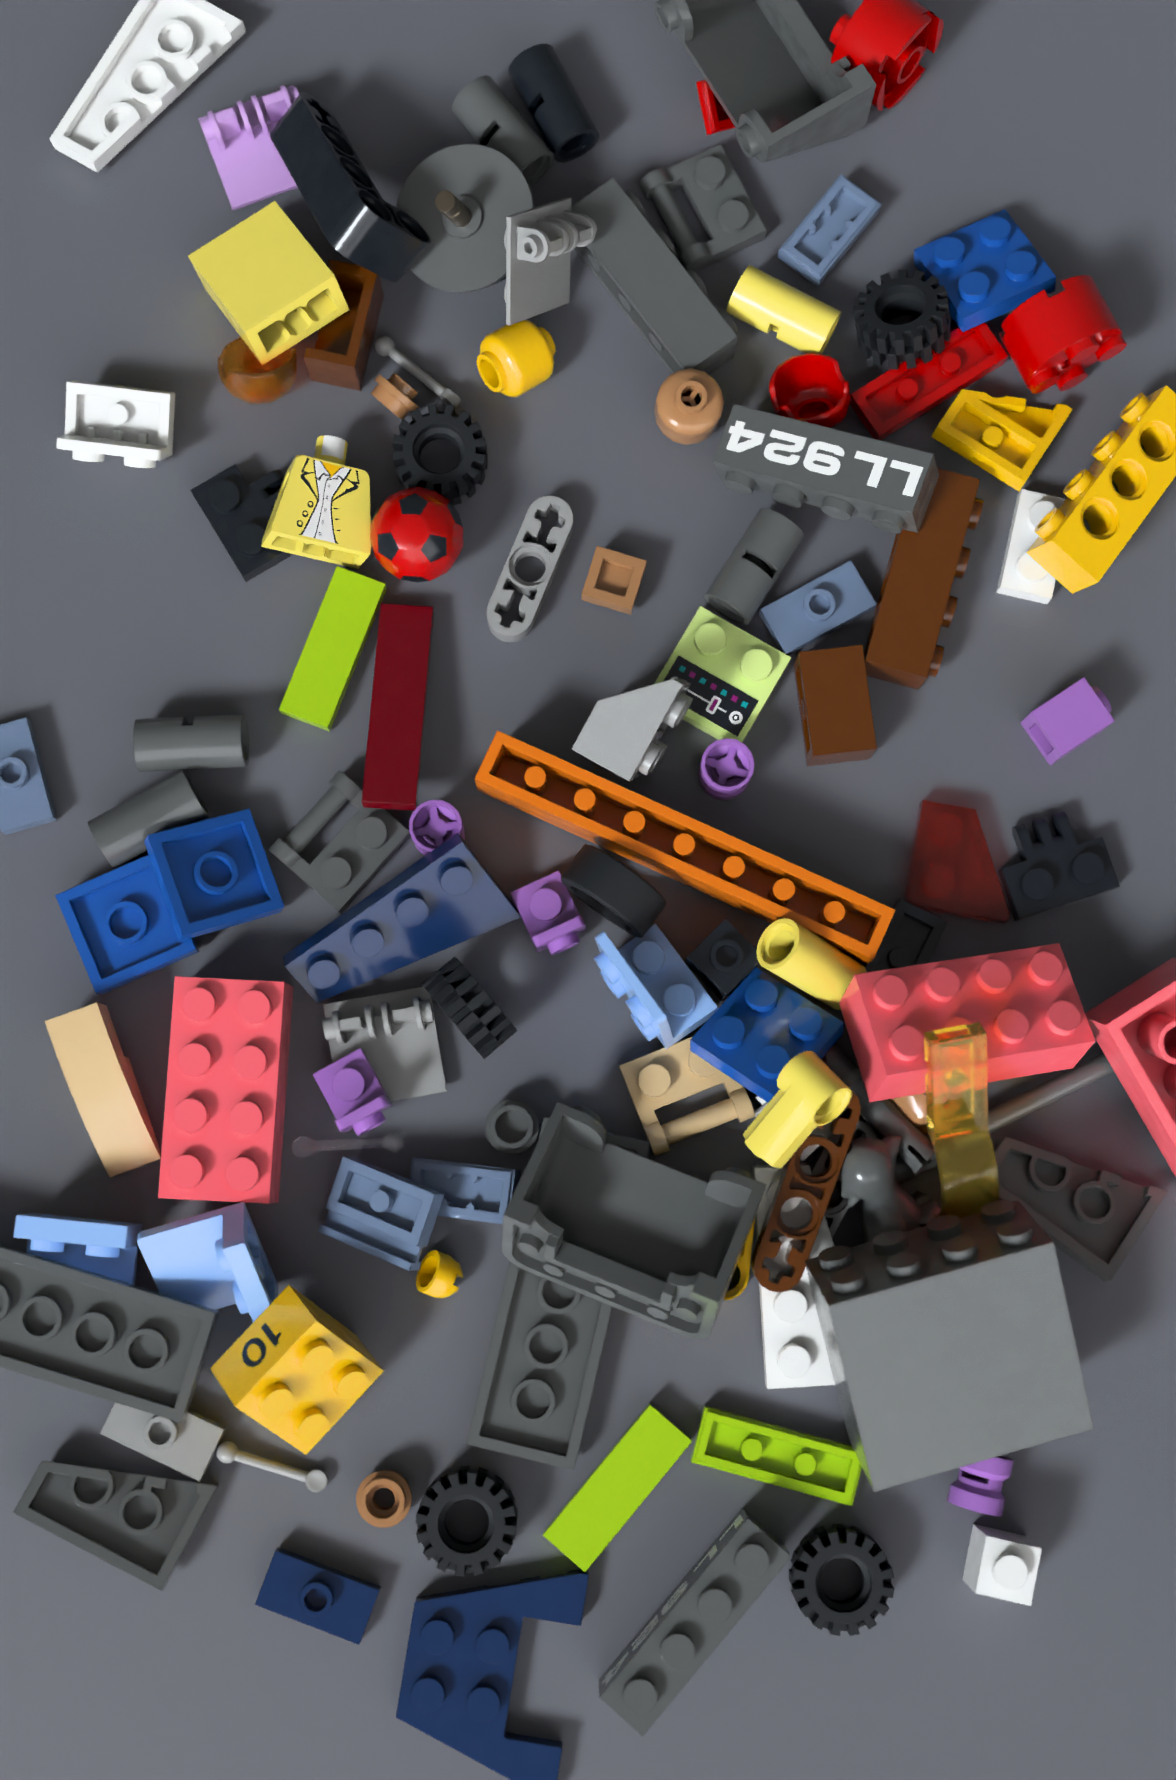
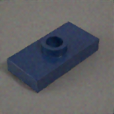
M277 1547L255 1605L359 1645L381 1586Z

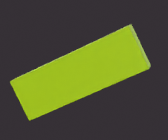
M336 566L279 707L281 714L330 732L387 591L385 583Z
M648 1403L543 1531V1536L580 1569L586 1572L691 1444L692 1439L651 1403Z
M705 1405L690 1458L692 1463L849 1506L853 1505L862 1468L851 1445Z

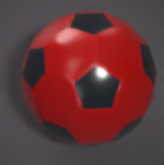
M414 487L400 490L388 496L379 505L371 522L370 539L374 555L385 570L400 580L415 583L425 582L446 574L458 561L463 549V525L460 514L447 498L434 490Z

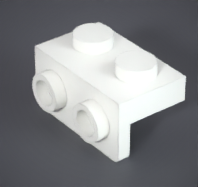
M75 380L67 381L65 435L57 437V449L72 450V458L80 461L103 462L105 455L124 457V465L155 468L156 461L172 456L175 392Z

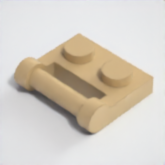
M692 1037L677 1042L668 1049L662 1048L619 1065L655 1157L670 1151L669 1145L736 1118L741 1123L755 1117L753 1106L744 1086L691 1052L690 1039ZM723 1083L729 1097L728 1099L660 1125L654 1110Z

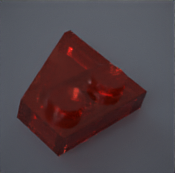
M923 800L919 804L904 900L922 910L1005 924L1009 920V911L976 809Z

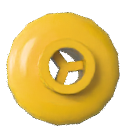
M527 319L513 325L505 324L486 335L480 344V353L477 357V367L484 383L494 392H501L508 397L521 396L545 382L552 375L554 369L553 355L556 352L555 343L546 329L537 327Z

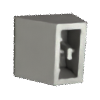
M682 678L670 679L597 701L572 750L627 781H631L641 776V774L647 776L649 772L653 773L667 748V745L660 741L668 725L672 728L675 725L679 726L693 701L692 697L686 695L691 683Z

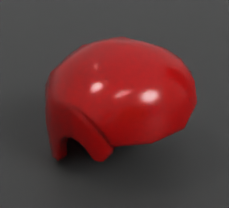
M816 353L792 356L776 367L769 382L772 407L776 415L828 428H833L845 419L851 401L849 382L844 379L837 360L830 356Z

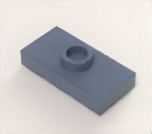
M840 174L782 245L777 258L818 288L879 213L882 203Z
M850 560L761 608L759 616L778 649L789 656L875 609L877 604Z
M25 717L0 724L1 832L8 835L57 821L31 721Z
M412 1157L409 1180L444 1194L437 1216L503 1224V1214L520 1181L521 1170Z

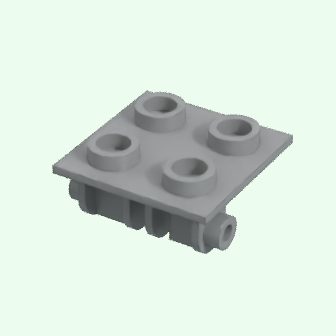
M566 197L506 216V230L504 234V246L506 249V284L504 287L506 325H513L570 303L571 251L576 246L584 247L591 244L597 233V225L592 218L582 213L571 212L572 198Z
M424 987L323 1004L325 1018L322 1019L323 1030L326 1040H329L332 1063L362 1048L391 1102L447 1092L432 999Z

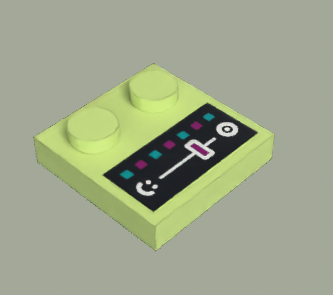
M700 606L654 684L680 678L691 683L686 695L692 697L693 701L683 720L718 740L729 738L743 743L787 668L791 657Z

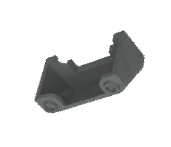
M659 0L654 4L657 18L664 30L668 33L674 31L736 127L738 143L747 157L752 158L755 156L760 162L765 163L848 137L866 125L876 88L875 81L863 63L850 70L851 64L846 56L831 63V51L797 0Z
M557 1102L503 1214V1255L514 1265L525 1271L675 1333L694 1339L708 1338L759 1209L766 1184L756 1181L747 1171L735 1167H729L725 1171L713 1172L709 1181L705 1182L607 1143L606 1129L601 1124L600 1117L594 1111L582 1106L569 1107Z

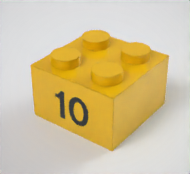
M290 1285L279 1294L210 1368L236 1408L306 1455L384 1372L357 1335Z

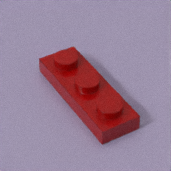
M986 323L962 332L958 327L951 332L949 341H944L945 348L940 354L932 350L933 360L925 364L921 358L915 359L916 367L907 369L906 361L901 362L898 370L890 369L850 394L851 407L873 439L881 441L1006 362L1008 354Z

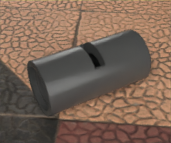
M488 75L478 77L459 92L453 102L452 112L477 143L493 148L507 156L523 173L529 187L536 183L551 167L554 161V154L494 80Z
M761 508L704 596L706 602L729 620L738 624L748 625L804 538L801 529L784 515L771 509Z
M245 715L195 716L193 723H188L186 717L136 719L133 729V748L138 771L247 767L249 763V733Z
M182 770L88 821V826L100 850L112 867L116 868L147 851L144 843L147 835L196 823L210 816L190 778Z

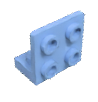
M656 923L649 928L643 938L635 937L618 950L604 931L594 937L600 954L594 957L601 970L600 975L617 999L624 994L628 996L629 999L625 1003L632 1012L630 1016L648 1041L657 1036L663 1046L668 1049L705 1023L718 1009L717 1005Z
M244 1202L138 1233L137 1244L159 1293L214 1310L237 1304L240 1313H249L253 1322L278 1297L277 1281Z
M40 1213L16 1215L13 1238L28 1239L26 1252L135 1285L139 1253L137 1237L138 1233L141 1232L142 1224Z

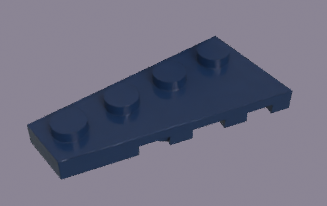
M457 833L282 957L286 969L318 1003L521 918L513 902L459 833Z

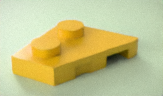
M962 389L931 437L1015 490L1020 491L1073 409L1064 404H1056L1053 410L1026 406L1025 398L1012 396L995 398L985 392Z

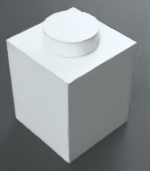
M973 1524L962 1580L977 1594L1031 1606L1042 1548L1027 1536Z

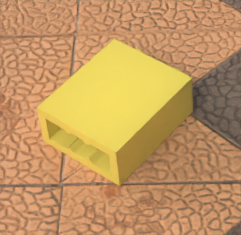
M276 201L188 255L208 294L262 365L350 310L335 275Z

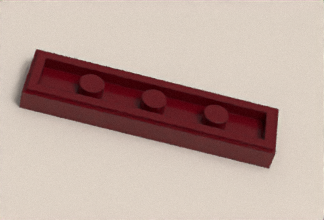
M397 604L380 605L362 791V805L364 808L412 811L417 808L434 620L433 607Z

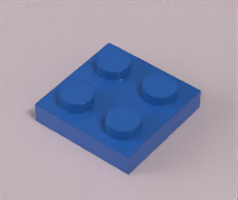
M1006 209L914 249V265L919 271L925 272L926 281L931 276H934L939 280V287L944 285L949 300L950 316L962 332L1016 309L1027 299L1044 289L1047 294L1055 291L1056 275Z
M250 808L147 835L144 843L179 942L274 915L283 910L284 904Z
M149 855L55 895L96 994H105L200 952L194 938L178 941Z
M755 967L690 1039V1051L769 1103L779 1091L777 1079L784 1066L795 1056L805 1051H813L822 1059L842 1036L844 1022Z

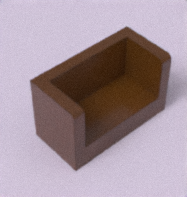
M328 260L327 266L335 275L350 310L319 329L315 348H306L304 361L311 381L361 391L384 298L380 276L359 265Z
M855 645L799 652L793 666L807 766L870 759L876 751L877 745L863 646Z

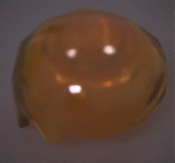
M240 336L225 345L220 357L217 359L218 373L226 390L234 397L251 405L270 404L284 397L295 383L297 373L296 348H291V350L289 348L262 365Z

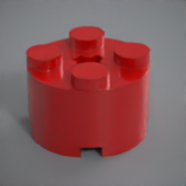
M863 0L852 16L846 13L835 24L829 38L830 42L836 45L831 63L845 56L851 64L850 70L863 63L876 83L871 105L881 111L883 105L891 109L911 91L924 73L925 68L919 65V62L926 48L935 53L943 33V20L916 0Z
M1078 275L1060 281L1065 290L1051 297L1048 296L1045 289L1014 309L1001 324L1004 332H999V336L1024 383L1031 390L1032 394L1040 393L1055 384L1061 392L1075 387L1088 376L1085 371L1086 368L1097 361L1101 362L1114 357L1127 346L1122 336V330L1090 275Z

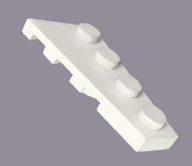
M139 0L51 135L50 141L54 149L98 173L246 33L243 21L205 0Z
M800 1163L803 1172L812 1175L809 1165L807 1163ZM771 1165L752 1166L753 1177L756 1181L766 1184L762 1201L755 1216L756 1240H758L784 1166L782 1168L772 1167ZM794 1197L783 1204L780 1215L784 1224L797 1228L808 1222L812 1210L810 1203L806 1199ZM825 1214L809 1259L818 1257L821 1251L834 1246ZM774 1229L771 1238L780 1239L782 1243L775 1258L765 1257L763 1264L770 1271L769 1278L776 1279L780 1271L789 1272L792 1267L785 1260L789 1243L799 1249L802 1245V1240L788 1238L777 1229ZM806 1267L798 1284L790 1290L783 1292L769 1291L759 1283L764 1374L767 1389L835 1385Z

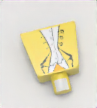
M330 435L319 436L316 440L314 457L296 455L285 474L262 539L261 547L358 569L371 553L370 476L365 470L345 465L348 443L344 439Z

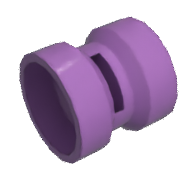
M724 738L716 740L709 745L702 755L698 770L699 783L706 794L715 799L729 800L743 793L754 771L755 763L751 751L745 744L736 739Z
M429 800L420 804L413 811L409 820V833L417 850L423 856L432 852L457 833L465 841V828L459 812L450 803L443 800Z
M1001 1455L959 1467L957 1480L950 1484L947 1501L975 1512L1002 1516L1006 1499L1001 1491L1004 1480L1011 1477L1014 1460ZM974 1475H977V1476H980V1477H984V1478H988V1480H985V1479H982V1478H978V1477H974Z

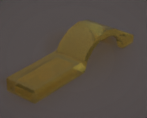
M979 1022L924 1032L925 1062L928 1068L925 1074L927 1130L934 1147L941 1182L942 1205L940 1214L937 1217L944 1215H954L959 1218L981 1213L980 1209L985 1204L999 1200L998 1169L992 1140L988 1131L987 1033Z

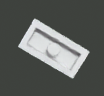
M1025 489L1020 491L1016 500L996 593L1042 604H1048L1052 599L1056 579L1026 552L1038 538V535L1034 532L1038 523L1052 509L1056 507L1059 509L1066 499Z

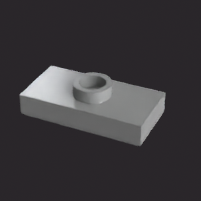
M114 1403L100 1434L197 1481H201L227 1427L190 1409L186 1420L180 1423Z

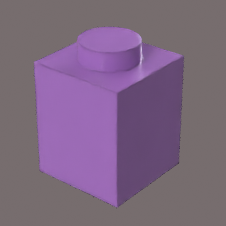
M1084 677L1033 710L1021 722V725L1051 766L1101 733L1115 720L1110 714L1112 709L1105 694L1098 687H1091Z

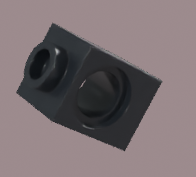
M726 918L685 960L688 968L721 1001L759 962L756 954L757 949Z

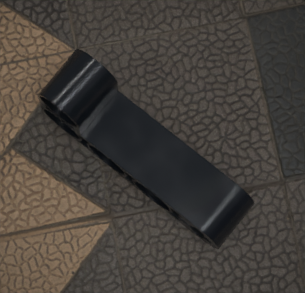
M301 92L269 135L329 243L350 261L391 282H398L430 244L429 235L410 215L383 200L331 111L312 95Z

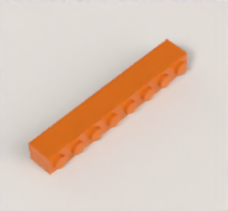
M498 730L474 778L477 791L766 922L773 923L782 918L791 919L863 965L874 960L895 912V909Z

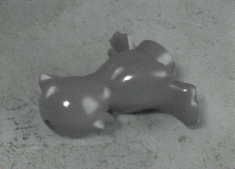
M889 1135L881 1140L860 1137L850 1142L839 1173L841 1178V1196L848 1198L847 1205L849 1207H853L859 1199L863 1200L862 1228L864 1240L862 1244L871 1242L876 1235L886 1231L899 1230L907 1232L924 1227L930 1220L936 1218L941 1213L937 1202L934 1200L928 1201L930 1197L928 1194L918 1190L910 1195L897 1183L896 1158L902 1142V1136Z

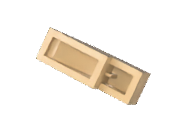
M96 1002L44 1021L70 1092L109 1177H115L161 1160V1151L129 1057L123 1055L107 1005Z

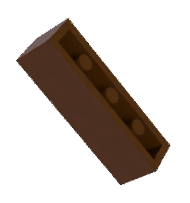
M938 468L939 477L919 532L915 533L902 529L901 533L895 535L864 650L867 676L916 690L920 689L928 676L936 677L939 671L945 648L936 645L941 626L949 628L958 597L950 595L954 577L962 579L971 552V548L964 547L963 542L967 529H976L984 503L983 499L976 498L980 479Z

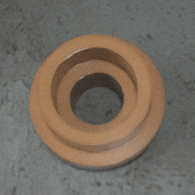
M393 373L388 380L380 374L375 378L378 385L370 394L401 420L405 419L410 411L413 412L419 408L412 402L418 392L397 374Z
M384 1469L372 1472L362 1481L356 1494V1505L361 1517L367 1523L379 1528L392 1527L400 1523L408 1514L412 1504V1491L409 1483L401 1474L392 1470ZM380 1488L390 1489L395 1496L394 1504L390 1507L379 1506L375 1501V1492Z

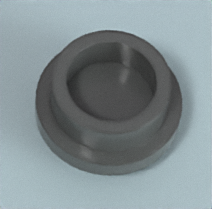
M505 1100L490 1110L485 1122V1132L487 1139L495 1149L506 1154H518L529 1149L536 1141L539 1133V1121L536 1113L528 1104L519 1100Z

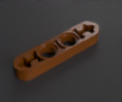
M851 1090L852 1097L847 1105V1114L845 1117L839 1115L835 1118L829 1130L833 1134H840L838 1143L834 1144L823 1135L810 1134L784 1165L772 1203L769 1206L751 1259V1266L756 1279L761 1286L769 1291L783 1292L790 1290L798 1284L804 1273L805 1261L809 1259L860 1117L861 1106L859 1098L853 1090ZM816 1144L824 1146L829 1151L830 1165L822 1174L814 1176L803 1172L799 1161L803 1150L808 1146ZM794 1197L806 1199L810 1203L812 1210L808 1222L797 1228L784 1224L780 1215L783 1204ZM774 1229H777L788 1238L802 1240V1245L799 1249L789 1243L785 1260L792 1267L789 1272L780 1271L776 1279L769 1278L770 1271L763 1264L765 1257L775 1258L782 1243L780 1239L771 1238Z

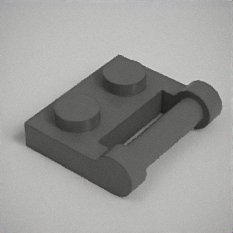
M721 144L670 168L653 170L646 174L639 182L645 198L653 200L680 251L678 260L685 270L691 268L695 272L764 240L766 237L767 229ZM682 188L709 239L708 242L697 241L672 191Z
M339 770L328 782L332 787L283 841L278 838L268 850L342 914L411 835L409 830L386 810L364 808L362 805V790ZM348 800L358 811L312 863L308 864L299 854Z

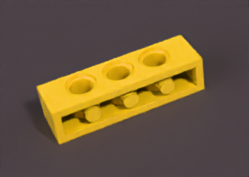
M1167 385L1148 396L1139 393L1125 406L1119 416L1124 422L1116 432L1114 430L1111 431L1095 446L1091 453L1096 458L1088 470H1081L1071 479L1063 490V493L1067 496L1064 503L1059 509L1056 507L1048 512L1034 530L1038 538L1026 553L1072 594L1100 581L1176 476V393ZM1141 443L1143 444V446H1144V448H1145V450H1146V453L1143 451V449H1142V447H1141ZM1112 480L1116 483L1119 493L1113 487ZM1083 517L1088 521L1091 533L1086 529Z

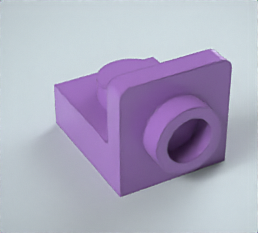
M559 870L510 892L537 953L548 948L550 954L555 955L580 943L577 934L586 931V924L582 916L579 915L567 887L561 882Z
M362 1048L312 1074L336 1118L335 1123L340 1132H347L353 1128L356 1135L359 1136L386 1121L382 1112L392 1107L393 1104Z

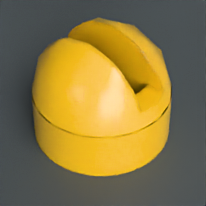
M437 1250L430 1251L422 1260L420 1269L417 1272V1290L435 1298H445L456 1293L459 1290V1287L453 1285L456 1277L463 1278L460 1264L450 1255Z

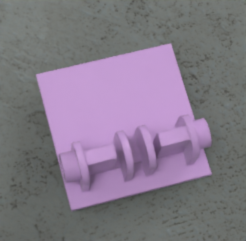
M281 85L278 91L258 98L256 95L250 96L251 100L242 103L239 100L236 101L237 105L215 113L210 110L207 111V116L198 118L232 210L298 188L269 135L299 96L296 86L285 87V85Z

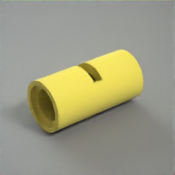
M749 265L743 272L726 310L735 318L767 334L771 330L777 333L776 339L805 354L823 353L842 314L841 311L752 265Z
M782 918L771 923L764 930L758 941L756 954L758 962L762 967L835 1010H841L839 1002L854 975L867 972L862 963L788 918Z

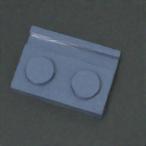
M343 1156L326 1205V1209H329L325 1223L320 1224L318 1232L405 1270L416 1271L420 1269L422 1262L419 1261L423 1247L428 1245L444 1194L358 1158Z

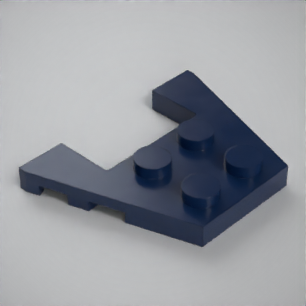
M582 1569L568 1571L567 1574L544 1578L537 1576L520 1579V1582L491 1587L484 1585L416 1597L396 1718L510 1780H557L562 1741L508 1733L505 1731L522 1619L528 1617L581 1626L589 1570L584 1572Z

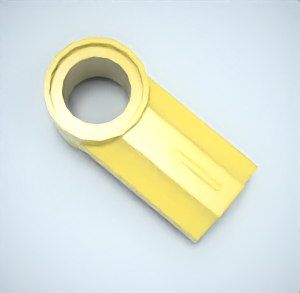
M805 1051L798 1054L784 1066L777 1079L779 1091L742 1134L747 1147L772 1167L782 1168L817 1126H823L837 1118L851 1100L852 1091L813 1051Z

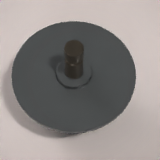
M460 144L435 152L413 170L400 191L396 207L415 219L427 232L431 242L411 265V271L428 285L451 293L479 291L506 279V249L504 246L506 216L534 208L532 192L526 178L507 156L487 146Z

